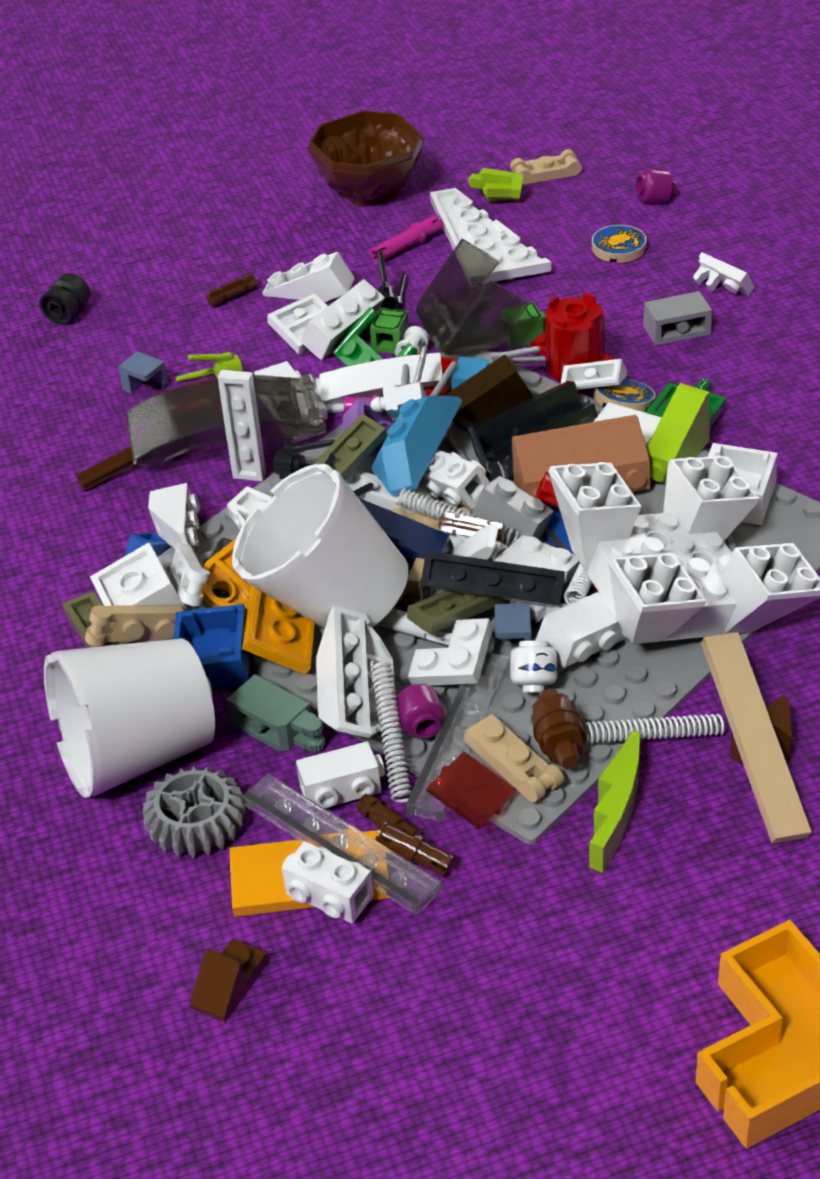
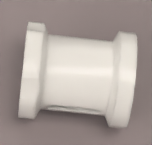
M418 326L407 328L404 333V340H401L396 345V357L409 342L418 350V353H421L422 347L427 346L429 343L427 332Z

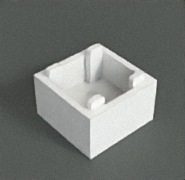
M713 443L708 457L728 456L759 497L756 506L741 522L762 526L776 485L778 453Z
M150 543L145 544L90 576L104 606L181 605L183 611L187 609L180 600L166 568Z

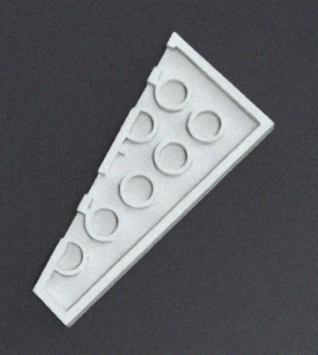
M451 188L430 192V202L436 214L440 216L439 220L442 219L444 223L443 229L470 286H481L501 280L509 281L517 277L551 271L550 260L546 257L543 259L538 257L537 250L532 246H524L521 243V238L498 220L492 221L489 219V215L484 209H476L473 206V201L458 189Z

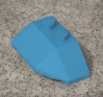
M425 396L417 400L410 399L401 406L400 414L396 422L388 429V436L371 467L372 471L393 497L399 495L403 488L411 489V491L417 489L462 403L460 397Z

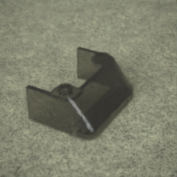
M463 238L421 296L416 307V313L434 345L446 355L495 348L504 344L509 337L510 330L529 305L527 301L492 280L485 287L483 286L499 261Z

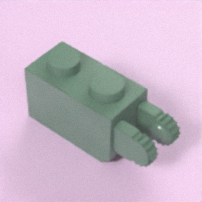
M254 674L226 699L230 724L278 751H287L297 745L304 750L311 751V753H316L325 747V738L321 734L324 728L323 722L319 717L311 713L310 703L303 697L295 696L280 688L273 681H267Z

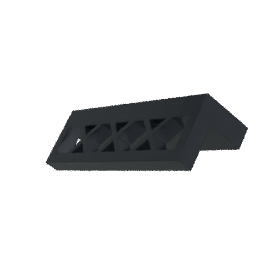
M566 381L472 427L475 429L486 459L497 462L510 454L511 437L514 427L519 428V435L568 427L597 411L595 404L580 402L574 381Z
M426 551L421 587L560 607L565 571Z

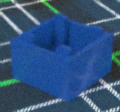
M244 604L176 612L174 639H185L194 648L206 677L210 681L212 690L242 686L252 677L253 654L242 650L247 616Z

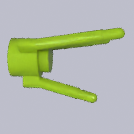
M231 352L189 355L188 360L218 362L213 364V368L177 376L176 381L181 382L215 374L218 379L221 370L243 372L242 364L236 354L232 355Z

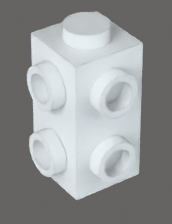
M438 449L422 477L424 482L422 486L432 497L437 498L440 496L454 506L462 505L469 509H473L476 506L483 488L490 482L485 476L487 473L485 468L477 461L471 460L470 462L462 459L454 452L449 454Z
M368 741L296 760L299 785L309 812L360 799L364 794L375 795L381 793L380 777L385 776V769L380 754L373 755Z
M304 841L296 852L290 854L283 863L282 875L286 894L299 903L305 902L323 910L325 914L332 918H341L353 924L374 896L371 870L358 862H350L334 855L324 847L318 848Z

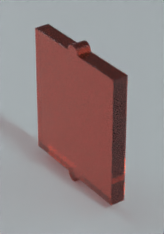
M463 751L449 766L442 767L441 774L427 787L426 792L480 830L495 814H501L503 805L515 794L516 788Z

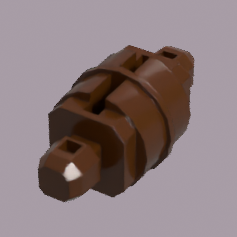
M551 688L540 692L538 700L532 706L533 736L539 744L542 753L548 756L550 762L559 763L565 769L576 767L580 761L579 756L585 751L586 734L584 731V720L574 702L569 700L568 695L558 694L557 691Z

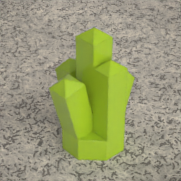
M483 168L479 174H472L468 178L470 187L483 189L488 202L507 200L519 202L523 181V174Z

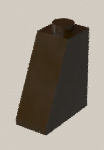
M505 354L444 395L460 397L462 400L452 421L455 425L461 422L467 432L470 426L479 424L533 398L532 393Z

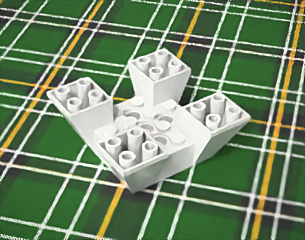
M718 455L715 457L670 459L667 469L663 513L638 515L642 506L611 462L550 466L548 472L571 549L632 644L707 637L735 632H753L820 598V577L794 543L736 547L733 552L725 544L724 540L759 501L757 494L728 456Z

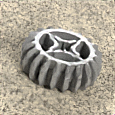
M194 765L191 771L185 772L179 768L178 774L174 776L166 773L164 782L155 781L153 790L146 792V802L143 803L142 809L145 830L148 831V835H150L154 845H160L164 853L173 850L178 858L185 852H189L193 859L197 852L204 851L209 856L211 848L217 847L223 850L225 840L235 841L236 831L242 830L243 819L246 813L243 792L237 786L234 778L227 777L223 770L214 773L210 765L204 770H199Z

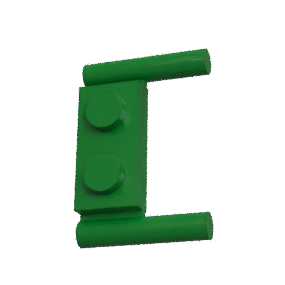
M371 307L364 312L331 350L347 366L383 360L377 352L359 337L378 316V313ZM409 342L397 357L414 355L418 350Z

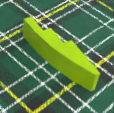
M635 730L632 731L598 779V805L594 809V836L589 842V868L604 873L617 851L633 811L638 788L640 732Z

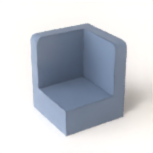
M137 351L118 366L122 389L131 394L146 382L162 388L168 385L165 362Z
M530 603L495 604L496 639H524V641H531Z

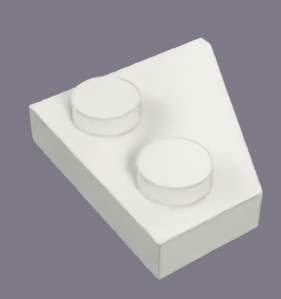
M314 293L267 314L268 324L298 354H302L307 347L300 341L309 321L328 306Z

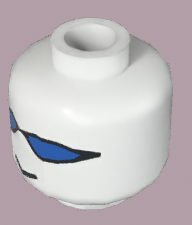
M519 641V647L512 649L510 652L511 682L516 685H523L524 693H540L544 690L545 685H552L556 682L557 652L555 649L548 647V641Z

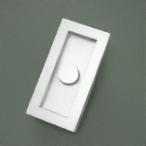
M703 252L699 255L701 266L693 276L697 285L700 286L705 279L709 278L706 286L710 291L715 290L718 284L722 282L728 291L734 294L740 292L747 296L755 288L747 272Z

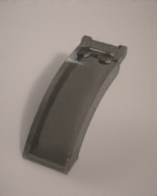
M308 374L299 378L253 375L261 439L295 440L299 433L318 434L326 429L325 419L320 415L315 394L317 384L314 376ZM218 378L198 381L168 390L134 406L126 413L133 464L164 465L165 461L184 452L227 441ZM296 393H303L308 418H301Z

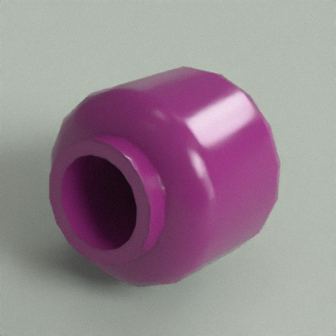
M647 168L642 174L637 176L635 182V193L639 195L643 203L666 204L670 197L675 195L677 183L673 180L672 174L668 170Z
M414 684L406 687L397 695L395 699L398 702L395 706L399 707L397 710L399 715L397 717L400 718V727L405 734L410 737L424 739L432 737L439 731L445 722L446 712L438 692L432 686Z

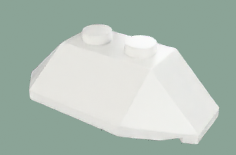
M334 605L330 610L316 656L318 717L336 731L370 738L382 728L379 726L380 721L378 718L380 716L377 714L379 711L377 710L378 705L376 704L377 699H375V688H373L374 683L371 676L373 672L370 670L372 668L370 663L373 661V665L380 662H390L392 664L390 666L392 668L390 673L393 674L392 679H394L393 658L380 636L370 626L371 621L367 614Z

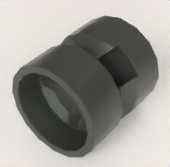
M65 273L41 296L39 307L45 317L51 322L59 325L66 324L89 301L91 290L85 280L79 275Z

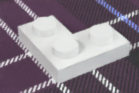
M489 618L456 620L448 648L416 649L407 677L412 685L478 684L493 631V625Z

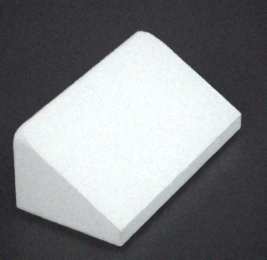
M622 359L566 365L563 367L561 384L566 381H574L577 390L620 385L627 376V370Z

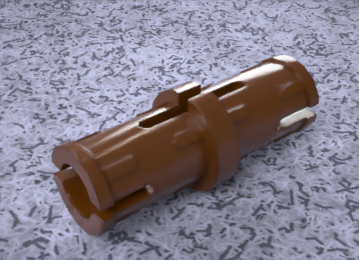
M386 820L378 830L377 834L379 836H376L374 840L375 844H380L405 857L404 861L412 865L415 862L443 878L452 865L450 862H453L455 858L454 854H450L424 841L425 836L419 833L414 836Z

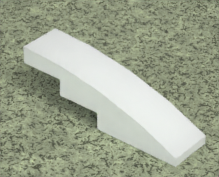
M440 353L426 354L420 380L423 387L436 386L442 377ZM420 354L376 360L319 374L321 402L324 404L343 403L346 395L372 398L373 395H380L381 398L383 395L382 387L389 386L391 383H395L397 387L401 386L402 366L404 364L408 365V384H412Z

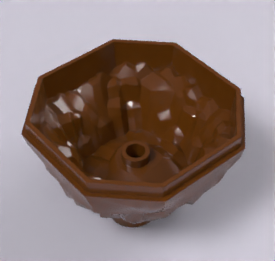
M363 110L320 124L309 141L307 150L318 166L319 173L325 177L330 188L340 191L354 205L368 207L400 194V188L406 186L409 176L419 160L425 139L422 137L421 132L398 113Z

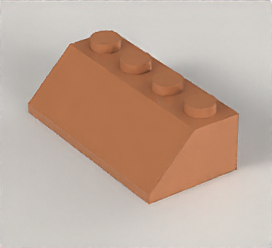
M636 414L512 437L514 484L532 497H536L539 483L544 473L549 471L550 466L611 462L631 492L650 489V459L639 418ZM543 503L544 505H546V506L549 507V508L553 507V506H551V505H548V504H546V503Z

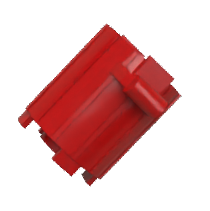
M584 292L583 298L575 297L559 300V296H555L548 302L549 308L545 312V332L530 343V347H540L538 353L546 357L544 363L550 376L560 382L563 367L566 365L614 360L604 352L605 314L602 306L596 303V296Z

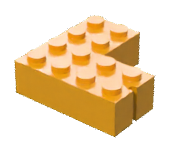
M791 920L783 922L720 954L718 985L749 1022L750 1026L697 1053L695 1083L717 1112L724 1109V1121L746 1149L820 1110V953Z

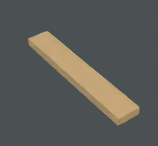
M739 632L704 637L701 646L771 843L775 844L808 838L811 834L809 823Z

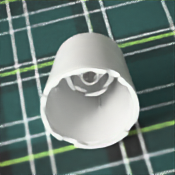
M314 464L292 473L270 490L274 496L261 510L255 507L244 522L233 548L232 565L234 570L247 583L324 629L330 610L334 605L367 614L371 621L370 626L374 627L391 611L406 586L409 572L406 559L337 471L327 464Z
M181 638L60 650L46 655L44 662V686L50 721L58 719L63 741L57 742V746L73 785L83 797L96 796L212 743L215 734L212 688L197 653L187 640Z

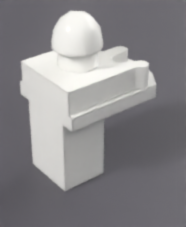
M420 382L398 387L395 383H391L389 386L382 387L384 397L374 398L370 406L375 412L386 410L392 420L395 421L400 414L401 406L410 399L417 400L424 397L423 386Z

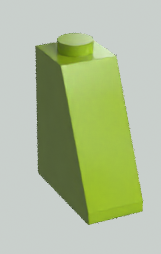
M680 383L676 388L646 447L650 459V479L666 484L670 459L696 458L709 442L710 415L708 391Z

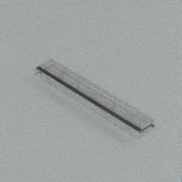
M487 652L478 684H460L446 715L445 722L439 730L406 803L407 814L443 822L474 751L463 741L464 732L489 716L509 670L510 657Z
M269 773L242 795L245 806L301 842L305 841L318 848L324 847L334 855L350 862H358L371 870L373 888L415 915H418L442 891V882Z

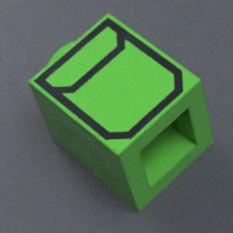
M534 302L501 309V333L510 349L529 345L543 333V329H545V314L539 311Z
M388 308L379 309L378 316L370 326L371 348L375 352L395 354L396 345L401 340H404V333L409 328L408 311Z

